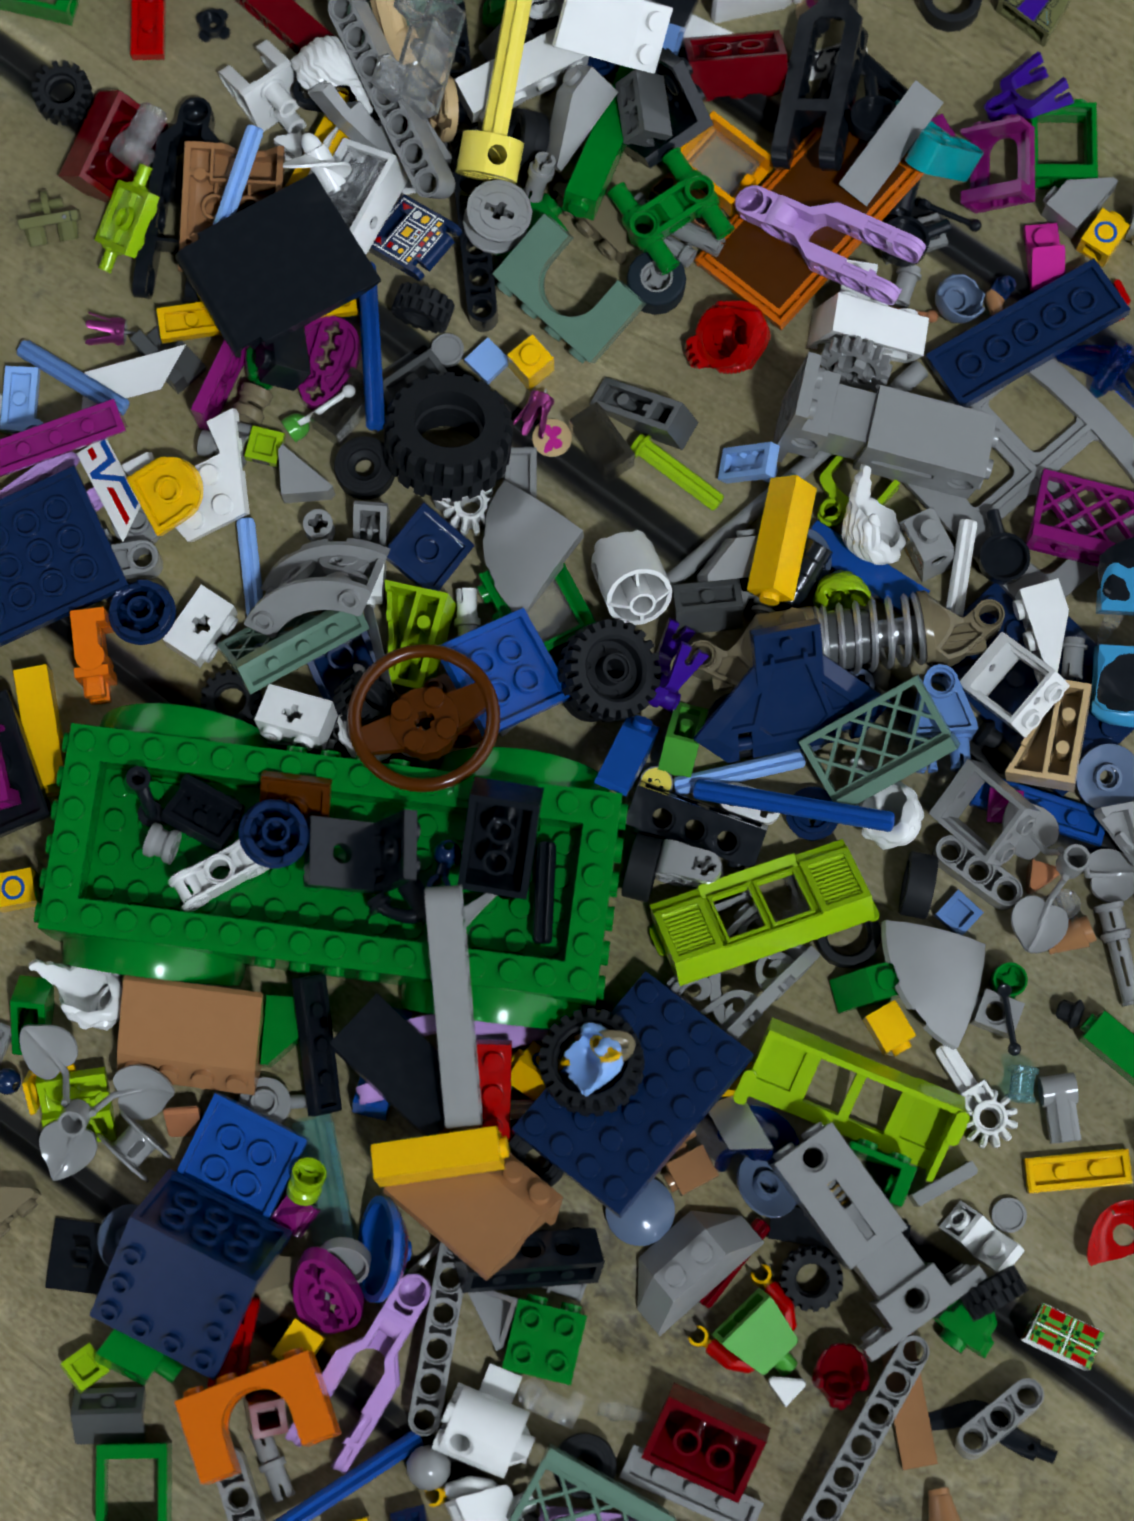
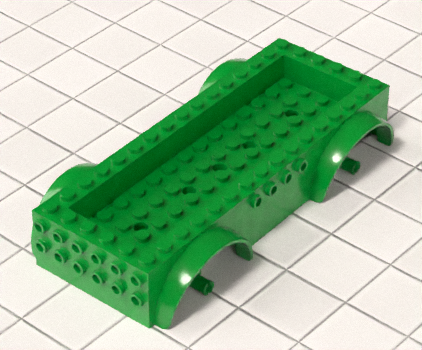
M162 703L124 705L108 711L103 716L100 726L71 723L70 732H65L62 751L66 753L64 766H59L57 773V786L61 787L59 800L53 801L51 809V819L55 820L53 834H48L45 852L49 854L48 867L42 869L40 876V888L44 889L42 902H37L34 912V922L38 923V929L55 941H63V964L136 977L227 986H240L244 978L246 965L308 974L323 973L331 977L402 986L401 1006L403 1008L435 1015L427 923L407 924L383 916L380 913L371 915L367 902L377 894L304 887L305 851L293 864L283 868H270L261 875L248 879L211 899L202 907L191 912H184L182 909L184 903L175 887H170L168 880L176 873L192 867L218 852L182 832L178 852L171 864L162 862L161 858L155 855L152 857L144 856L142 854L143 846L151 827H147L139 821L138 809L141 806L137 795L128 793L124 788L123 782L131 768L136 766L146 768L151 776L149 787L154 801L159 803L164 810L179 790L181 778L187 773L194 778L203 779L209 786L223 794L235 797L245 806L244 816L249 808L260 802L261 775L263 770L332 779L330 818L376 823L404 809L417 810V822H419L421 828L420 837L417 841V856L420 859V870L417 877L426 887L428 879L435 875L438 863L434 858V849L439 842L443 840L456 842L460 847L462 857L470 793L474 778L481 777L543 787L544 794L527 899L513 897L502 899L497 895L466 927L474 1021L550 1029L554 1023L559 1025L561 1023L560 1018L563 1016H574L573 1011L581 1010L584 1013L587 1008H596V1000H603L606 976L600 975L601 965L608 966L610 941L604 939L605 931L612 932L615 907L609 906L610 897H617L619 872H613L614 863L621 864L624 838L618 837V831L625 830L628 804L622 803V793H614L610 789L595 784L594 782L599 772L584 764L539 751L494 747L484 764L461 783L439 791L412 792L393 787L377 778L363 765L357 755H355V759L341 758L342 754L340 752L321 750L320 755L307 753L306 748L299 746H287L286 750L271 749L267 745V739L260 734L257 727L225 714L190 706ZM478 747L447 753L439 758L434 769L411 767L409 761L401 759H390L389 764H382L390 770L407 777L433 778L445 775L462 766L475 753ZM163 821L159 823L165 830L172 831L175 829ZM239 828L224 849L239 840ZM542 841L554 842L556 845L553 935L550 944H536L532 939L537 843ZM448 842L445 844V849L450 850L454 845ZM335 846L333 856L337 862L344 864L346 852L342 847ZM461 857L454 866H451L448 877L451 886L458 885ZM219 866L213 870L212 877L217 880L225 879L229 875L230 869L226 866ZM442 876L439 881L433 884V887L445 886ZM186 885L190 894H194L190 886ZM399 887L385 893L386 896L392 898V902L389 905L405 910L411 909L398 892ZM462 889L464 906L485 893Z

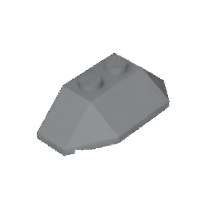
M690 1211L659 1241L655 1242L639 1257L638 1311L656 1333L661 1336L765 1242L742 1216Z

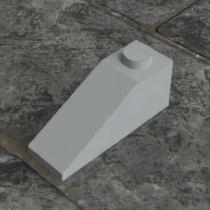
M576 65L564 75L563 84L557 91L550 123L549 143L546 151L549 153L546 159L547 162L551 155L556 159V164L553 167L554 170H563L618 93L592 66Z

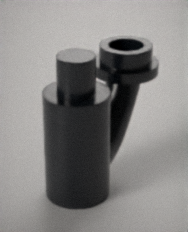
M136 766L127 772L123 784L128 793L137 795L141 803L138 809L139 821L143 825L151 827L153 823L159 824L161 822L160 818L163 808L154 801L149 787L151 781L150 773L146 768Z
M418 877L417 880L399 887L398 892L411 908L409 910L389 905L392 902V898L381 892L367 902V906L370 908L369 913L371 915L380 913L383 916L407 924H417L420 922L425 924L427 923L425 908L426 887Z

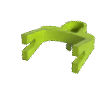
M838 455L821 473L819 478L820 486L828 497L820 504L817 518L818 521L831 529L838 527L843 522L846 506L849 502V497L837 487L832 478V474L847 459ZM894 479L877 501L884 506L899 490L900 482ZM827 508H834L837 513L834 516L826 517L825 510Z

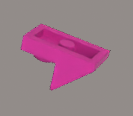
M1058 223L1024 226L1023 235L1031 292H1035L1065 275V245H1060Z

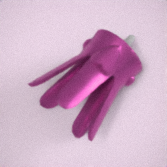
M88 311L89 314L110 322L87 320L85 322L86 326L93 330L111 333V335L89 338L85 341L87 345L115 343L117 346L125 345L127 334L134 335L136 333L135 331H127L126 319L119 317L107 318Z
M546 388L543 392L531 391L527 405L513 421V425H515L523 416L522 435L529 433L535 420L541 414L538 436L541 440L543 439L548 413L555 402L551 396L546 394Z

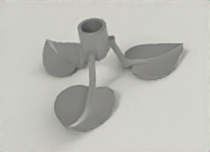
M1008 802L1003 816V831L1019 810L1010 802ZM1033 804L1041 812L1035 819L1036 824L1027 835L1023 836L1015 846L1016 851L1014 854L1026 860L1033 859L1040 851L1044 855H1057L1056 869L1061 875L1059 882L1048 896L1046 902L1038 896H1027L1016 903L1011 913L1012 929L1025 951L1035 954L1048 951L1056 946L1067 932L1068 914L1063 908L1052 905V902L1069 879H1074L1084 872L1085 878H1091L1090 888L1097 898L1106 903L1126 901L1134 894V866L1124 853L1113 849H1099L1090 854L1084 846L1079 844L1070 845L1066 849L1062 846H1059L1057 849L1047 848L1057 841L1059 825L1049 811Z
M25 1025L21 1029L20 1048L29 1069L35 1075L45 1080L55 1078L60 1071L63 1075V1100L61 1105L64 1107V1110L58 1120L44 1127L39 1138L40 1151L53 1181L79 1172L92 1161L97 1152L98 1142L94 1132L86 1127L91 1117L96 1116L97 1112L113 1099L119 1098V1108L127 1116L137 1120H145L160 1113L175 1094L173 1085L158 1070L146 1065L132 1064L121 1068L115 1073L113 1083L117 1091L110 1093L94 1107H90L83 1100H70L69 1070L66 1066L72 1065L78 1056V1046L75 1038L66 1029L56 1025Z

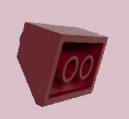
M780 30L683 38L685 59L693 69L691 77L694 84L701 88L706 97L704 102L723 96H729L733 99L745 98L748 94L758 93L764 96H774L784 90L788 71L787 52Z
M120 90L98 91L58 177L83 194L109 204L118 179L124 182H133L140 163L149 167L155 154L157 137L166 131L168 125Z
M674 1382L641 1458L739 1504L767 1443L771 1427Z

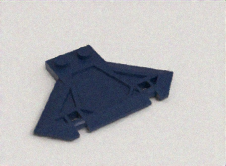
M817 618L751 630L753 666L693 739L727 763L739 761V751L751 749L752 757L757 758L802 749L799 744L800 740L836 721L837 715L848 714L882 694L823 654L821 624ZM877 705L874 707L870 721L875 722L887 706ZM867 712L861 714L856 718L865 720ZM849 721L843 724L842 731L849 730L851 739L861 737L863 725ZM836 728L835 730H833V731H831V732H829V733H827V734L832 735V736H836V732H837V729H838V728ZM749 732V736L738 738V734ZM818 738L811 742L810 746L833 743L834 741Z

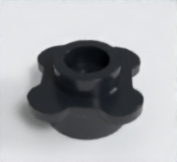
M207 9L198 13L196 20L200 24L201 31L198 35L201 41L209 42L215 38L225 40L230 36L231 32L226 24L228 13L224 9ZM212 23H215L216 27L212 28L210 27V25Z

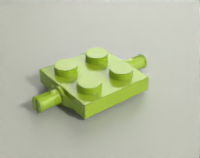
M139 164L133 182H124L119 179L117 181L94 241L102 244L105 249L101 263L98 266L101 270L111 273L118 255H127L135 259L138 251L144 245L145 233L150 221L156 215L157 203L160 198L149 193L145 187L153 170L146 165Z

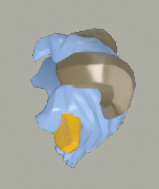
M587 1023L581 1027L582 1036L580 1040L574 1042L565 1051L564 1056L560 1060V1065L567 1066L566 1071L569 1073V1078L577 1084L582 1095L589 1096L594 1090L602 1087L620 1072L624 1061L630 1058L635 1049V1040L629 1033L607 1030L601 1024Z

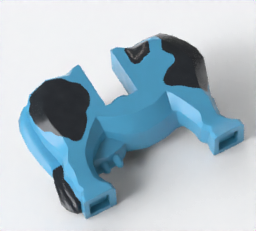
M1134 537L1109 547L1099 556L1098 578L1100 589L1097 590L1096 614L1134 616ZM1099 644L1094 647L1090 711L1098 720L1109 725L1134 727V646Z

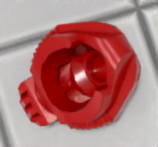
M717 301L715 305L709 307V310L707 309L700 317L701 319H699L695 330L696 335L688 338L686 341L685 355L691 368H715L719 373H726L727 375L751 370L769 344L771 337L769 326L761 309L750 302Z

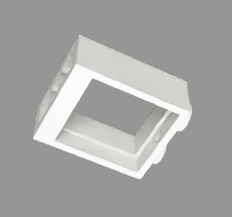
M1004 632L998 635L960 680L962 688L974 700L1024 738L1040 724L1045 714L1063 697L1064 692L1070 686L1055 669ZM1020 659L1045 678L1017 711L1011 715L988 696Z

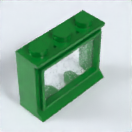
M563 563V569L527 613L550 656L568 646L567 640L575 635L576 631L596 622L565 563ZM490 571L479 573L480 585L476 586L484 604L490 602L496 613L491 615L493 621L512 613L513 611L496 591Z

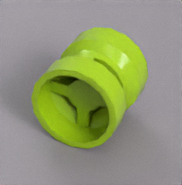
M306 1157L296 1161L287 1183L286 1193L288 1198L293 1203L301 1206H309L317 1202L326 1180L327 1171L325 1166L314 1158Z

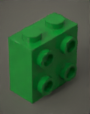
M527 1294L526 1300H518L502 1369L571 1386L587 1315L581 1314V1306L562 1302L559 1309L547 1306L548 1298Z

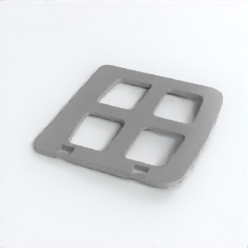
M1054 358L1025 375L1030 376L1053 395L1075 416L1076 422L1043 451L1033 452L997 417L995 428L1000 429V434L994 449L1011 466L1013 476L981 505L973 507L966 498L902 482L927 509L931 507L935 509L942 525L955 539H957L958 526L961 519L977 521L972 556L977 562L981 547L991 537L986 512L992 509H999L1002 520L1026 498L1033 495L1037 496L1043 469L1058 472L1091 442H1100L1134 483L1133 436L1084 385ZM1008 385L968 408L996 415L989 407V401ZM952 398L947 401L948 403L955 404ZM1048 481L1047 489L1054 499L1067 493L1060 483ZM1071 498L1058 504L1067 518L1080 512ZM1128 506L1123 512L1119 514V516L1129 512L1132 509ZM1133 515L1123 521L1132 535H1134ZM1084 517L1072 523L1080 534L1087 535L1093 532V529ZM1095 518L1099 526L1102 527L1103 525ZM1116 525L1104 532L1111 542L1119 543L1126 539ZM1068 559L1054 572L1045 574L1030 563L1021 579L1012 584L999 585L1015 601V596L1019 589L1059 578L1066 598L1095 573L1098 567Z

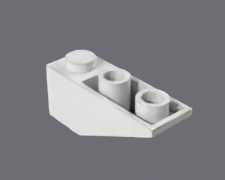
M1059 578L1019 589L1015 596V601L1012 602L1014 614L1018 621H1023L1026 630L1023 633L1026 649L1030 652L1033 651L1035 656L1057 672L1069 612ZM1034 670L1036 680L1040 684L1045 677Z

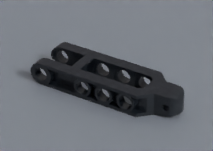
M818 0V3L799 16L771 148V162L774 169L790 170L794 150H798L802 127L823 128L819 147L820 169L822 171H840L850 130L851 108L856 100L869 36L868 32L862 27L863 18L857 12L858 0ZM831 18L844 21L845 25L830 98L805 99L806 93L810 94L809 79L812 65H816L815 50L818 37H821L823 33L829 30Z
M192 97L185 100L179 109L176 124L157 137L148 191L160 198L157 203L156 215L150 221L145 233L144 245L137 253L132 287L133 297L152 299L161 252L175 254L179 252L180 240L163 237L176 160L184 152L185 141L221 143L214 135L215 117L212 107L208 101L200 97ZM186 278L185 298L181 299L182 303L201 302Z

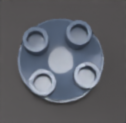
M653 1179L621 1218L607 1207L605 1208L607 1223L616 1237L630 1245L646 1246L659 1241L670 1230L674 1221L675 1206L668 1189L661 1182Z

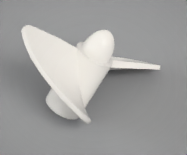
M337 126L323 143L312 133L303 134L301 139L304 151L303 156L283 163L284 168L310 167L311 170L308 175L314 173L326 193L331 191L336 193L341 190L340 186L346 182L345 177L352 171L349 163L336 162L329 151V147L339 130Z

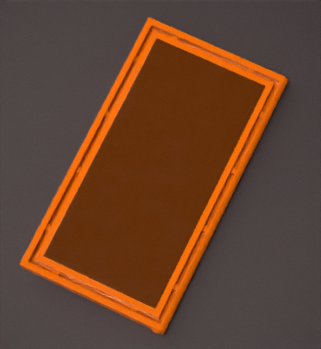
M814 128L799 144L798 150H794L790 170L776 169L761 187L789 197L809 207L839 202L882 221L925 173L910 166L905 161L908 154H905L866 206L840 186L839 182L869 142L858 138L850 128L840 171H822L819 165V147L823 128ZM736 213L729 221L735 228L725 237V242L722 243L724 247L720 254L714 257L702 250L694 259V262L741 300L759 307L764 317L782 331L826 283L828 278L810 271L797 247L769 235L761 227L745 221ZM828 226L816 230L809 242L845 258H848L862 243V241Z

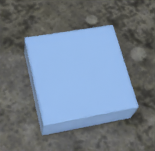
M488 337L464 359L465 364L487 384H490L508 366L507 355Z

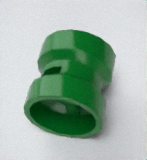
M1004 963L991 974L989 979L990 990L997 992V988L1002 983L1008 984L1012 989L1009 998L1014 999L1025 990L1028 983L1027 973L1017 963Z

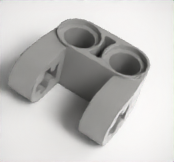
M663 840L654 872L657 880L673 886L697 889L698 885L710 884L725 876L721 860L716 853L674 840ZM708 868H714V871H709L707 876L702 875V872H707Z

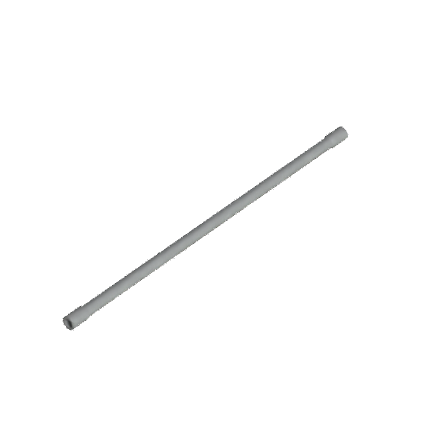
M914 361L894 378L893 382L887 387L910 392L928 376V373L921 363ZM818 451L814 459L804 457L781 477L798 475L805 479L833 454ZM768 488L666 574L671 587L672 585L681 584L706 563L725 539L735 538L737 536L736 531L745 530L763 514ZM558 669L560 674H562L563 669ZM514 725V726H512V727H510V728H508V729H505V730L499 732L498 734H499L501 737H503V736L506 735L510 730H512L516 725Z

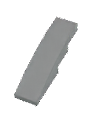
M331 82L316 84L307 92L329 120L351 140L397 155L381 120H373L360 101L345 102Z

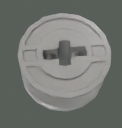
M499 179L484 182L476 187L468 198L463 218L466 236L474 246L483 252L492 254L510 252L527 233L532 217L530 199L520 187L512 182ZM495 214L501 216L499 220L494 218Z
M120 1110V1114L130 1126L113 1143L102 1134L98 1133L97 1137L131 1171L148 1183V1177L139 1168L141 1163L155 1149L167 1158L172 1156L138 1122L127 1116L123 1110Z

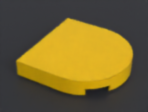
M179 457L157 458L126 478L157 536L165 535L191 518L199 509L203 499V482L198 470L189 461Z

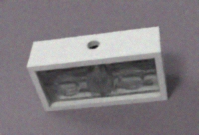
M343 138L333 158L336 162L349 163L352 171L345 177L346 182L340 186L341 190L336 193L331 191L327 194L365 255H367L409 177L397 155Z

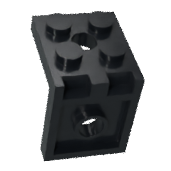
M662 48L655 74L664 76L673 136L668 140L653 138L655 146L652 147L629 144L626 145L624 152L650 169L661 162L662 158L669 151L677 147L681 148L714 125L703 103L706 101V97L701 88L694 84L691 77L693 69L690 63L684 57L679 58L674 55L669 48Z
M404 809L376 823L319 816L305 818L309 830V839L305 849L304 887L379 894L381 892H389L417 880L420 870V859L417 856V841L421 831L420 824L417 822V810ZM335 846L342 847L346 852L344 864L335 860L333 856Z

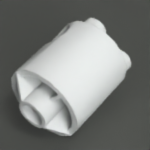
M639 530L620 532L610 537L599 539L594 545L595 552L592 555L591 569L610 615L615 619L624 620V624L630 622L634 625H642L655 620L665 612L670 604L672 587L653 543L646 537L645 533Z
M458 1382L431 1449L504 1479L509 1466L520 1462L525 1464L536 1437L531 1436L526 1426L530 1412Z

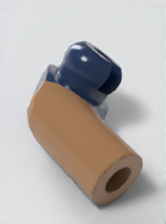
M1005 275L997 278L986 292L985 302L990 317L1005 309L1004 303L1016 289V282L1013 277Z

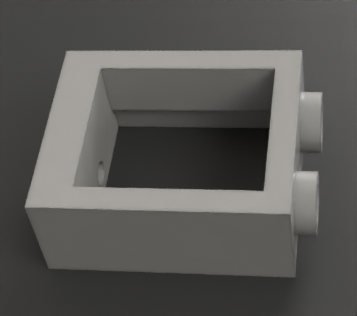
M967 759L929 814L985 863L1002 866L1003 863L1012 858L1016 851L1015 846L1021 838L1034 828L1036 824L1035 819L1041 811L983 762ZM985 781L1019 809L992 847L959 819Z

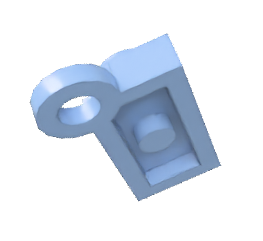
M5 366L0 421L2 433L16 434L31 427L44 424L41 420L37 419L40 370L38 367Z

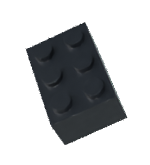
M481 777L474 778L469 798L458 885H461L462 889L527 899L543 801V787Z

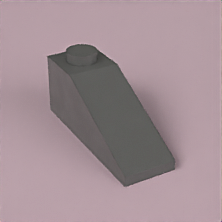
M608 377L604 378L589 404L596 410L602 409L605 415L643 435H650L653 440L680 450L684 449L699 423L683 403Z

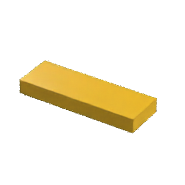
M1129 1149L1023 1159L1027 1194L1133 1184Z

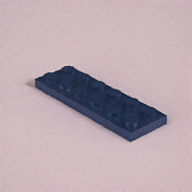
M1093 258L925 355V361L954 403L968 408L1128 316L1131 309Z

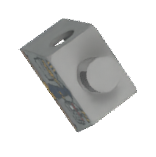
M933 507L898 523L906 541L904 549L921 582L952 569L954 547ZM937 558L940 559L939 561L932 563Z

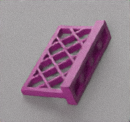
M115 399L0 439V477L127 432V423L119 412Z
M1043 469L1030 532L1026 538L1028 548L1098 567L1099 556L1106 549L1117 544L1109 540L1104 533L1106 530L1116 525L1126 539L1134 537L1123 522L1134 515V492ZM1048 481L1060 483L1067 493L1054 499L1047 489ZM1084 490L1091 491L1099 502L1087 508L1078 496V493ZM1071 498L1080 512L1067 518L1058 504ZM1117 498L1125 500L1132 510L1119 516L1110 502ZM1044 499H1045L1048 504H1046V505L1043 506V504H1044ZM1103 506L1112 518V521L1100 527L1091 512ZM1049 509H1052L1061 521V523L1054 527L1040 523L1041 514ZM1084 517L1093 529V532L1087 535L1080 534L1072 523Z

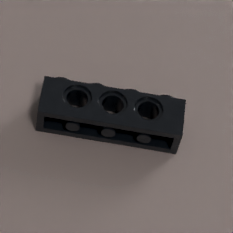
M641 780L636 787L626 824L631 826L630 830L636 834L650 836V833L663 837V840H674L693 847L709 850L716 853L718 857L728 860L726 864L738 870H745L747 867L755 866L769 827L763 823ZM660 808L669 810L672 814V822L660 824L655 819V811ZM690 820H698L704 825L705 832L702 835L694 836L688 832L686 824ZM724 831L732 832L737 838L736 845L732 847L723 846L719 841V834Z
M580 1227L554 1231L542 1229L533 1232L527 1237L515 1257L488 1280L480 1276L456 1254L454 1256L462 1293L598 1283L605 1263L596 1228Z

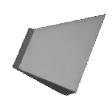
M495 1291L468 1293L496 1351L503 1348L519 1299Z

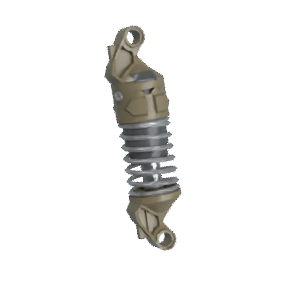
M925 590L912 592L909 597L904 593L902 594L900 601L903 617L894 618L892 600L889 596H886L884 605L887 619L879 621L877 620L875 600L872 598L868 601V609H859V603L855 600L852 603V609L843 608L839 602L835 606L836 610L826 611V607L823 605L820 608L816 606L814 608L812 606L802 608L791 607L788 610L756 614L741 638L728 651L722 650L707 640L693 642L691 644L692 650L689 653V657H687V663L692 660V656L698 649L708 653L711 661L708 664L701 665L692 675L711 682L714 692L732 690L753 666L751 630L817 618L821 624L823 654L844 669H850L856 675L860 672L864 663L869 671L874 672L878 667L879 658L882 665L887 670H890L894 665L895 655L900 665L904 668L909 665L912 655L919 665L924 663L925 665L943 664L951 667L962 661L966 656L983 654L987 650L986 642L999 633L1005 618V611L998 601L986 599L977 604L965 617H960L943 607ZM984 613H990L996 618V622L993 624L983 623L979 616ZM905 644V658L901 653L899 645ZM889 646V656L887 660L883 647Z

